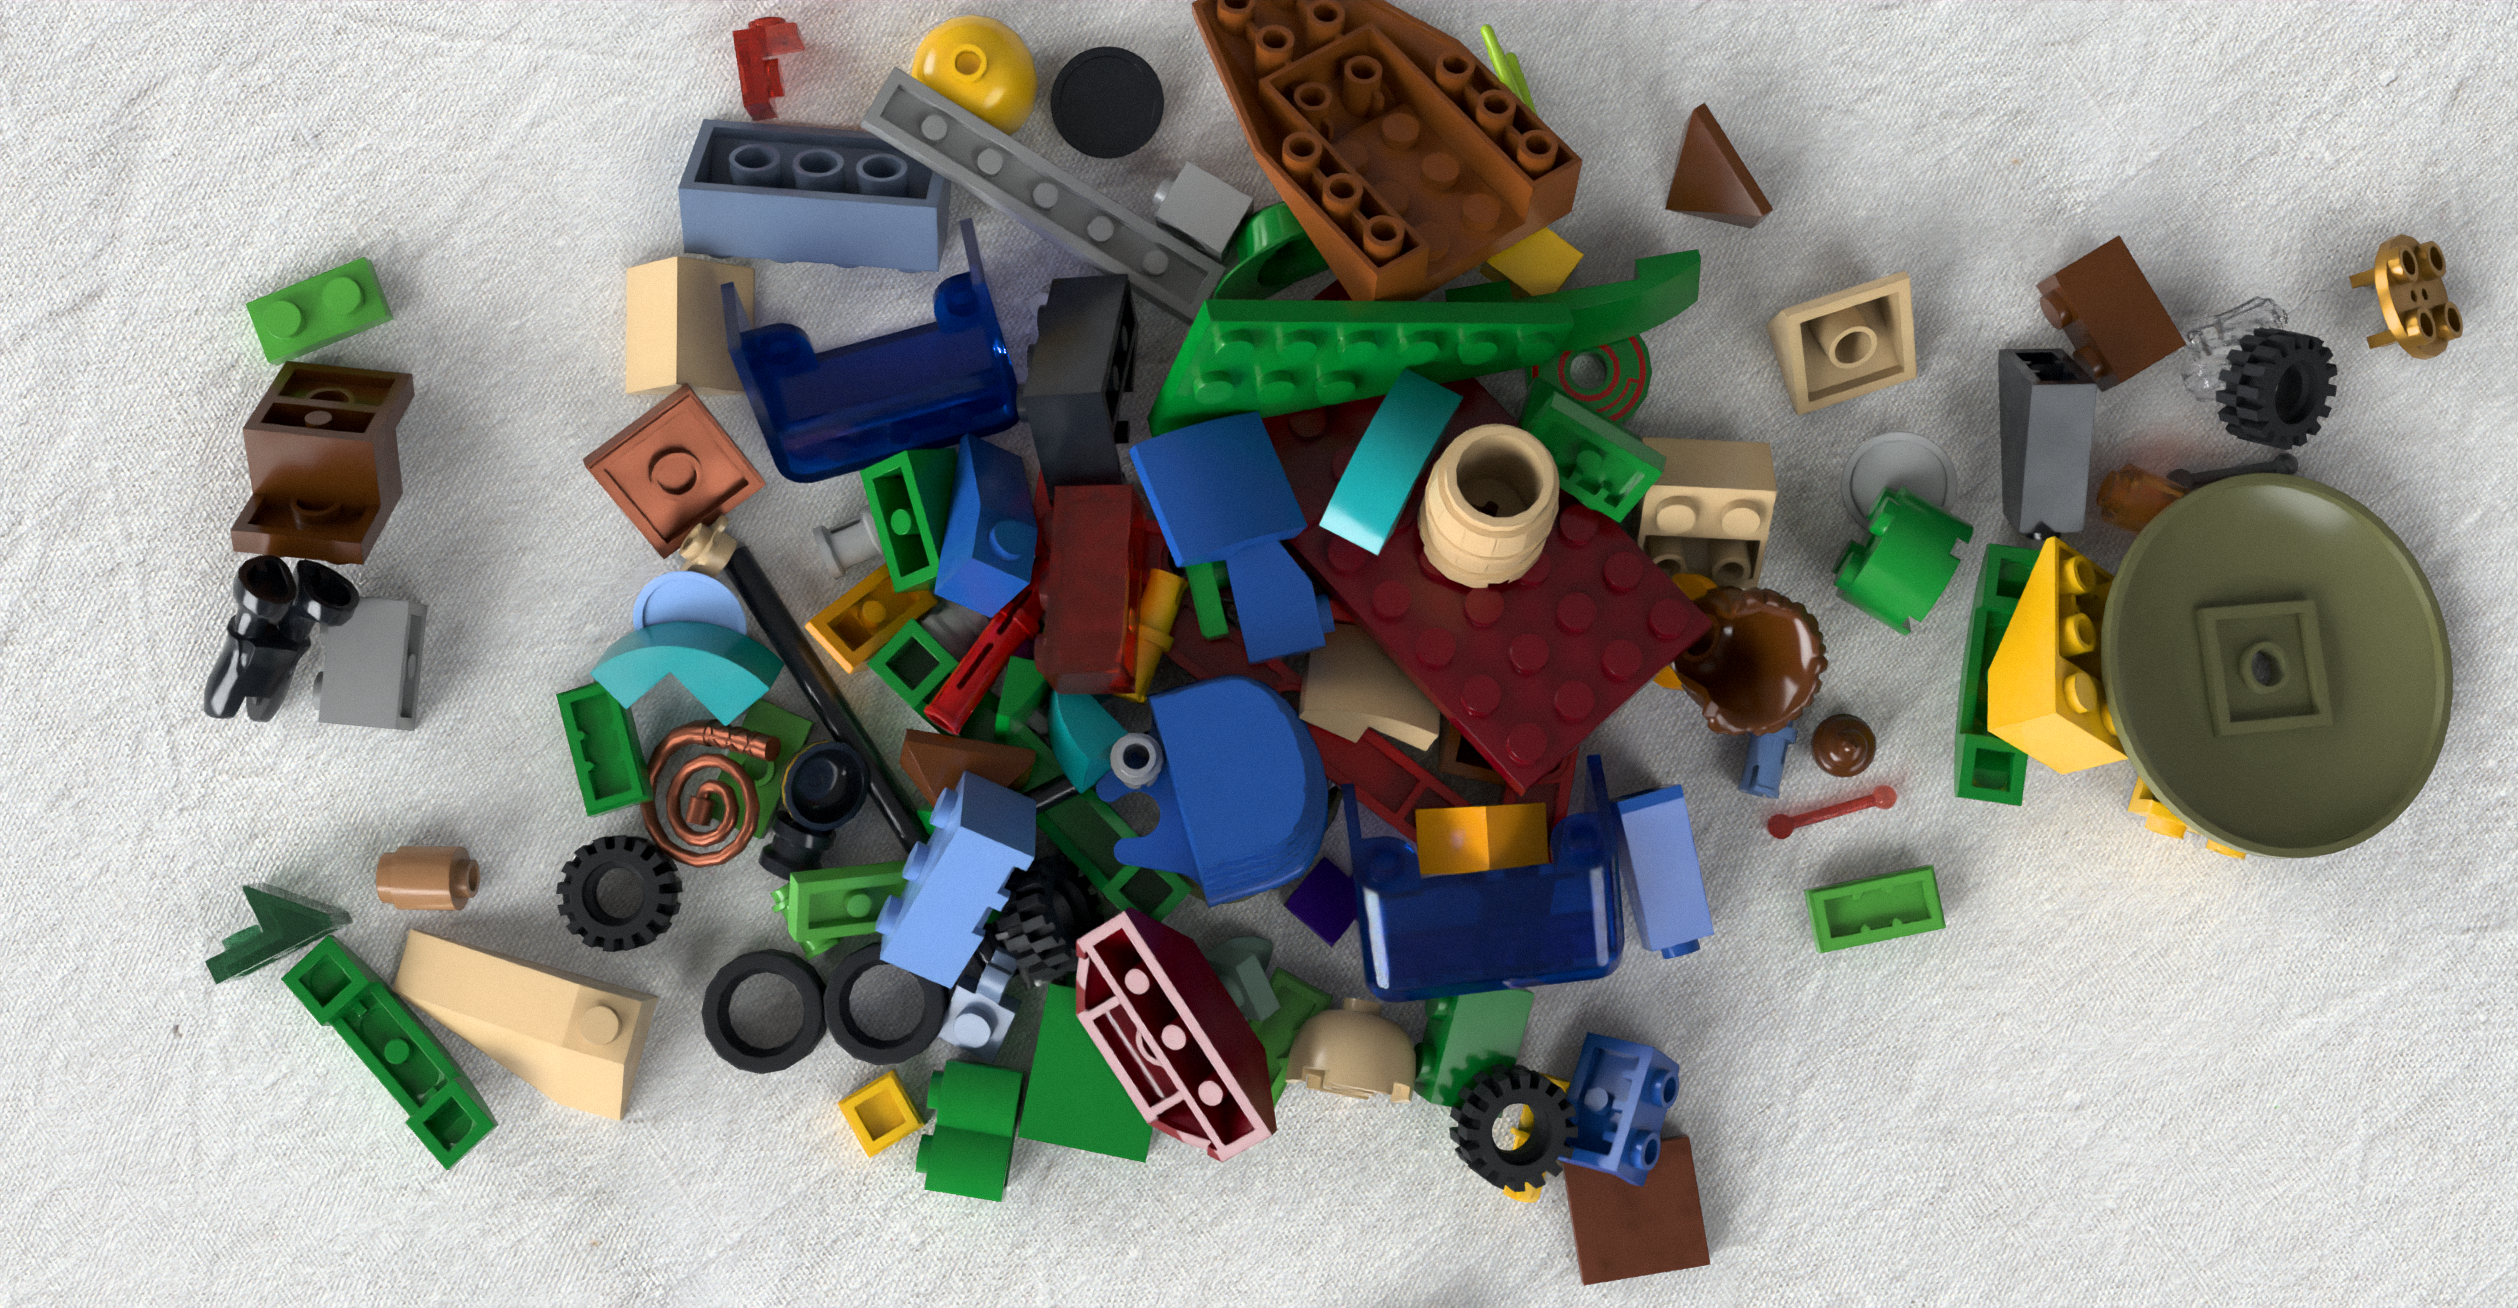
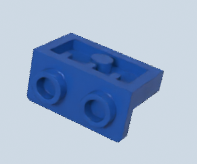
M1587 1032L1566 1098L1568 1102L1573 1104L1577 1114L1568 1119L1578 1126V1138H1566L1565 1143L1575 1149L1571 1159L1561 1154L1557 1159L1616 1175L1629 1184L1640 1187L1644 1186L1648 1171L1656 1165L1661 1148L1659 1135L1667 1109L1672 1107L1678 1096L1679 1064L1655 1047Z

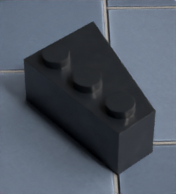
M1128 274L1053 279L1047 304L1040 305L1038 308L1037 327L1039 335L1037 342L1028 346L1026 383H1020L1017 388L1018 416L1022 423L1030 424L1049 499L1124 496L1126 476L1124 472L1122 473L1116 444L1129 443L1131 426L1129 421H1119V409L1123 393L1133 392L1139 329Z

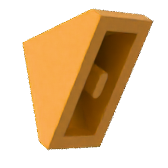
M1545 802L1415 809L1418 874L1493 873L1549 868Z

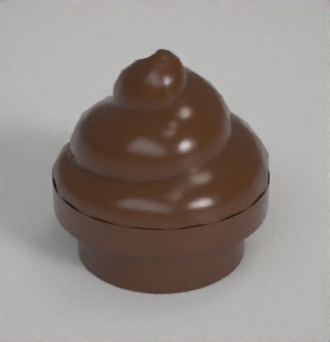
M1837 714L1824 719L1816 727L1811 738V753L1814 761L1821 770L1834 777L1845 778L1862 773L1873 762L1877 750L1876 737L1870 726L1861 718L1850 714Z

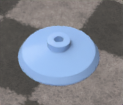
M675 571L656 577L641 590L633 609L635 631L664 622L696 621L726 627L744 635L747 633L745 614L734 594L714 578L697 572Z

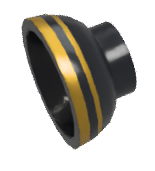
M821 740L806 744L793 753L786 762L780 779L781 799L789 815L805 828L823 832L840 828L853 819L865 803L870 786L868 767L861 754L848 744L831 740Z

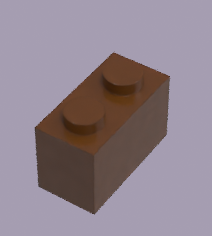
M2119 235L2036 285L2042 294L2040 306L2045 317L2053 327L2058 330H2064L2076 349L2073 352L2074 361L2097 383L2101 392L2125 382L2186 345V342Z

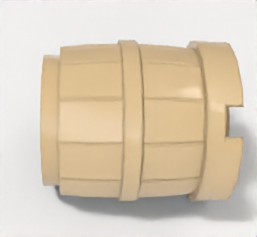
M1505 424L1481 425L1469 429V431L1467 430L1455 438L1444 451L1441 458L1434 464L1417 515L1418 529L1420 528V537L1425 545L1423 550L1429 562L1448 579L1472 588H1487L1489 583H1502L1506 580H1509L1508 583L1521 578L1538 561L1559 509L1558 495L1560 486L1555 461L1540 440L1531 433L1515 426ZM1487 509L1496 514V516L1492 517L1481 513V511Z

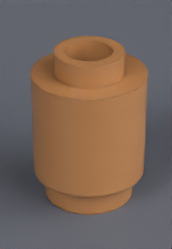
M400 846L395 852H385L382 854L376 872V888L379 899L382 903L394 904L398 910L461 911L465 908L469 898L476 896L480 884L479 865L475 859H470L468 851L462 846Z

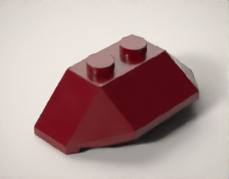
M1128 907L1076 940V956L1079 957L1076 974V1016L1147 1124L1185 1144L1207 1150L1208 1156L1222 1163L1271 1137L1277 1131L1265 1048L1193 939L1132 907Z

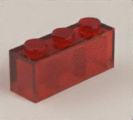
M1132 484L1056 486L1054 510H1047L1045 513L1044 539L1047 548L1051 549L1049 571H1043L1040 576L1039 598L1042 609L1046 610L1045 633H1038L1035 639L1034 658L1037 671L1042 673L1058 695L1135 694L1147 508Z

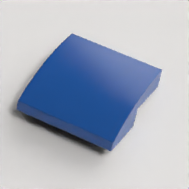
M1258 411L1218 418L1177 429L1137 443L1128 451L1177 568L1227 560L1245 546L1293 539L1308 526Z

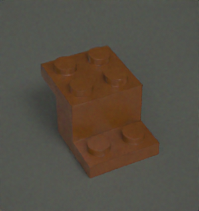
M286 361L242 428L253 494L230 529L233 551L273 555L278 558L292 557L321 560L336 565H364L403 494L396 427L415 396L412 374Z

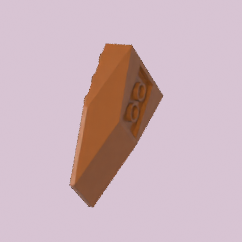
M1197 0L1192 3V15L1255 159L1353 301H1417L1572 212L1583 160L1458 39L1384 0Z

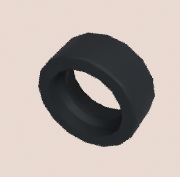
M874 942L847 955L831 973L823 996L825 1022L835 1042L853 1058L874 1065L899 1064L926 1050L940 1033L944 1016L949 1006V990L946 986L910 972L917 978L924 992L925 1008L920 1022L911 1033L899 1039L880 1040L868 1036L856 1025L850 1013L849 997L854 983L863 972L876 965L890 964L880 960L882 942Z
M771 948L740 955L720 968L706 988L701 1011L705 1036L718 1056L739 1070L758 1074L786 1070L811 1054L826 1033L827 1024L825 1022L823 996L827 986L814 966L795 953ZM766 972L781 975L792 982L802 996L804 1006L802 1025L793 1039L780 1047L770 1049L751 1046L739 1038L731 1025L729 1015L731 997L739 984L752 975Z

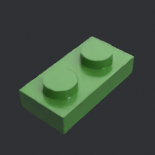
M365 257L246 303L267 361L276 366L394 320L372 261Z
M907 860L791 872L788 932L795 942L879 933L875 931V926L885 901L889 895L900 898L908 882L907 879L902 878Z

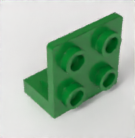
M1536 377L1528 386L1517 428L1531 433L1551 453L1558 469L1559 488L1575 496L1587 508L1600 511L1620 523L1662 475L1666 457L1643 444L1638 435L1544 379Z

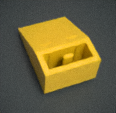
M2056 536L2047 538L1988 670V731L2063 775L2129 758L2118 738L2109 713L2102 682L2100 658L2104 610L2115 576Z

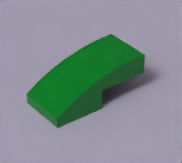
M1049 604L1037 660L1010 656L998 707L993 740L1007 742L1034 714L1053 683L1062 648L1070 635L1075 609Z

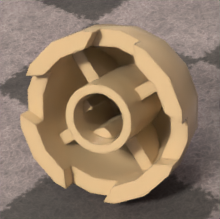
M1344 998L1342 1009L1318 1012L1307 1019L1297 1032L1289 1054L1285 1082L1294 1084L1306 1082V1076L1308 1075L1307 1089L1368 1100L1369 1096H1374L1375 1092L1391 1095L1390 1101L1393 1103H1411L1416 1077V1054L1411 1038L1402 1026L1380 1016L1382 1004L1362 999Z

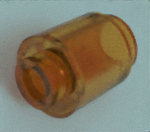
M2129 463L2122 467L2119 472L2113 470L2107 474L2099 488L2096 504L2102 507L2101 518L2103 522L2138 536L2157 514L2181 496L2189 493V489L2185 485Z

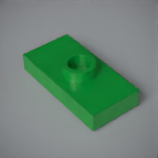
M1225 560L1185 566L1203 638L1212 641L1229 637L1228 625L1219 590L1231 587Z
M598 681L556 694L587 816L596 818L655 800L631 706L625 709Z

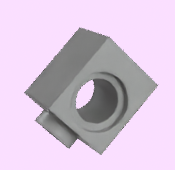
M1187 160L1179 175L1172 171L1167 173L1152 200V205L1159 208L1155 214L1157 227L1221 265L1234 246L1241 227L1254 212V198Z

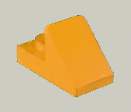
M884 563L809 620L805 628L849 674L867 671L870 669L867 663L911 618L918 621L922 620L932 611L938 601L928 590L895 594L887 563Z

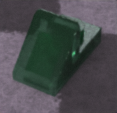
M266 883L244 884L242 886L243 891L263 932L259 925H254L225 938L221 942L226 951L206 960L205 963L216 985L238 981L354 922L348 911Z

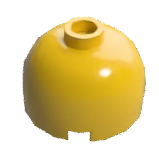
M977 14L949 18L930 30L916 50L911 72L913 78L1008 136L1018 131L1033 111L1039 87L1033 56L1020 35L998 19Z

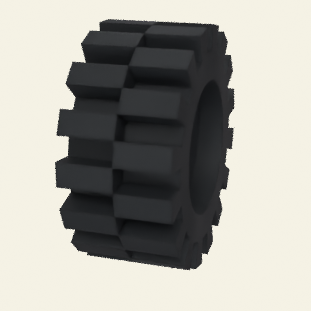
M2262 327L2254 329V336L2245 334L2238 340L2242 351L2231 349L2226 359L2232 363L2230 371L2225 369L2220 371L2218 380L2226 381V388L2216 391V402L2226 404L2224 408L2218 411L2220 421L2227 422L2228 425L2225 429L2229 434L2237 436L2238 439L2283 450L2292 449V445L2300 447L2308 442L2306 434L2315 436L2322 428L2317 422L2318 416L2328 418L2332 407L2325 405L2327 396H2336L2337 386L2328 384L2329 378L2337 375L2336 364L2327 363L2333 356V353L2329 347L2322 346L2324 341L2318 337L2271 327L2269 329Z
M626 835L601 837L593 840V843L590 845L581 846L574 852L576 855L575 859L565 863L561 872L565 873L566 876L564 882L557 883L556 894H563V904L557 906L560 916L567 915L570 924L566 926L572 935L580 934L584 938L582 943L591 948L598 946L603 948L602 951L606 952L627 951L657 940L656 937L658 935L666 933L671 927L672 923L670 920L673 915L679 913L681 903L677 902V894L683 892L682 881H676L674 872L678 871L674 860L668 861L657 845L647 842L648 839ZM614 868H625L632 871L640 879L643 886L644 894L640 907L634 914L626 918H616L607 914L601 908L597 899V886L600 879Z
M1052 854L1034 861L1027 871L1020 868L1012 871L1004 887L1011 891L1008 901L1000 911L1004 917L997 920L999 930H1007L1010 937L1004 942L1008 951L1017 950L1018 952L1015 962L1021 969L1029 966L1028 975L1034 979L1041 977L1042 981H1049L1076 971L1079 957L1076 956V940L1105 922L1104 915L1096 913L1095 906L1100 905L1097 894L1090 896L1087 890L1091 885L1090 880L1086 875L1078 877L1079 868L1072 861L1067 863L1066 856L1061 854L1056 856Z
M1514 1063L1512 1064V1069L1503 1064L1491 1066L1492 1076L1487 1075L1483 1071H1479L1472 1076L1478 1085L1473 1091L1463 1085L1457 1095L1463 1098L1465 1103L1463 1108L1452 1105L1450 1117L1458 1122V1127L1449 1128L1450 1138L1459 1145V1147L1455 1148L1459 1158L1493 1186L1504 1190L1506 1185L1514 1192L1525 1191V1182L1537 1189L1546 1185L1542 1173L1547 1171L1554 1177H1557L1564 1170L1555 1162L1560 1154L1571 1159L1575 1149L1565 1142L1567 1137L1578 1138V1126L1568 1119L1576 1116V1111L1573 1104L1564 1099L1567 1094L1561 1087L1535 1070L1531 1071L1523 1065ZM1509 1105H1528L1535 1121L1530 1137L1517 1149H1499L1492 1136V1128L1497 1116Z

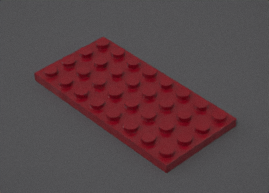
M1338 278L1312 299L1353 301ZM1475 378L1439 384L1462 396L1463 399L1439 451L1418 479L1394 533L1379 555L1319 526L1355 450L1387 394L1262 418V422L1308 525L1295 538L1281 540V543L1521 797L1708 632L1713 624L1612 518L1600 511L1587 508L1575 496L1559 488L1558 495L1559 509L1540 557L1521 578L1508 583L1509 580L1502 583H1489L1487 588H1472L1448 579L1429 562L1423 550L1425 545L1420 537L1417 515L1434 464L1441 458L1454 439L1465 431H1469V429L1486 424H1505L1518 427V422ZM1483 509L1481 511V513H1484L1486 515L1492 517L1496 516V514H1494L1490 510Z

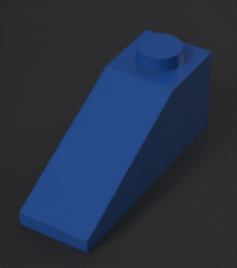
M966 432L960 439L934 594L992 618L1030 584L1038 527L1022 457Z
M1279 541L1242 547L1234 556L1225 560L1249 666L1326 647L1324 634L1335 631L1327 593L1315 596L1312 581Z

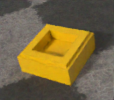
M895 1068L837 1102L869 1158L927 1124Z

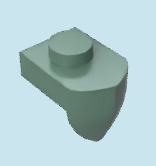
M1247 935L1228 939L1204 954V957L1243 1016L1262 1022L1281 1008L1265 975L1271 959L1273 943L1265 938Z

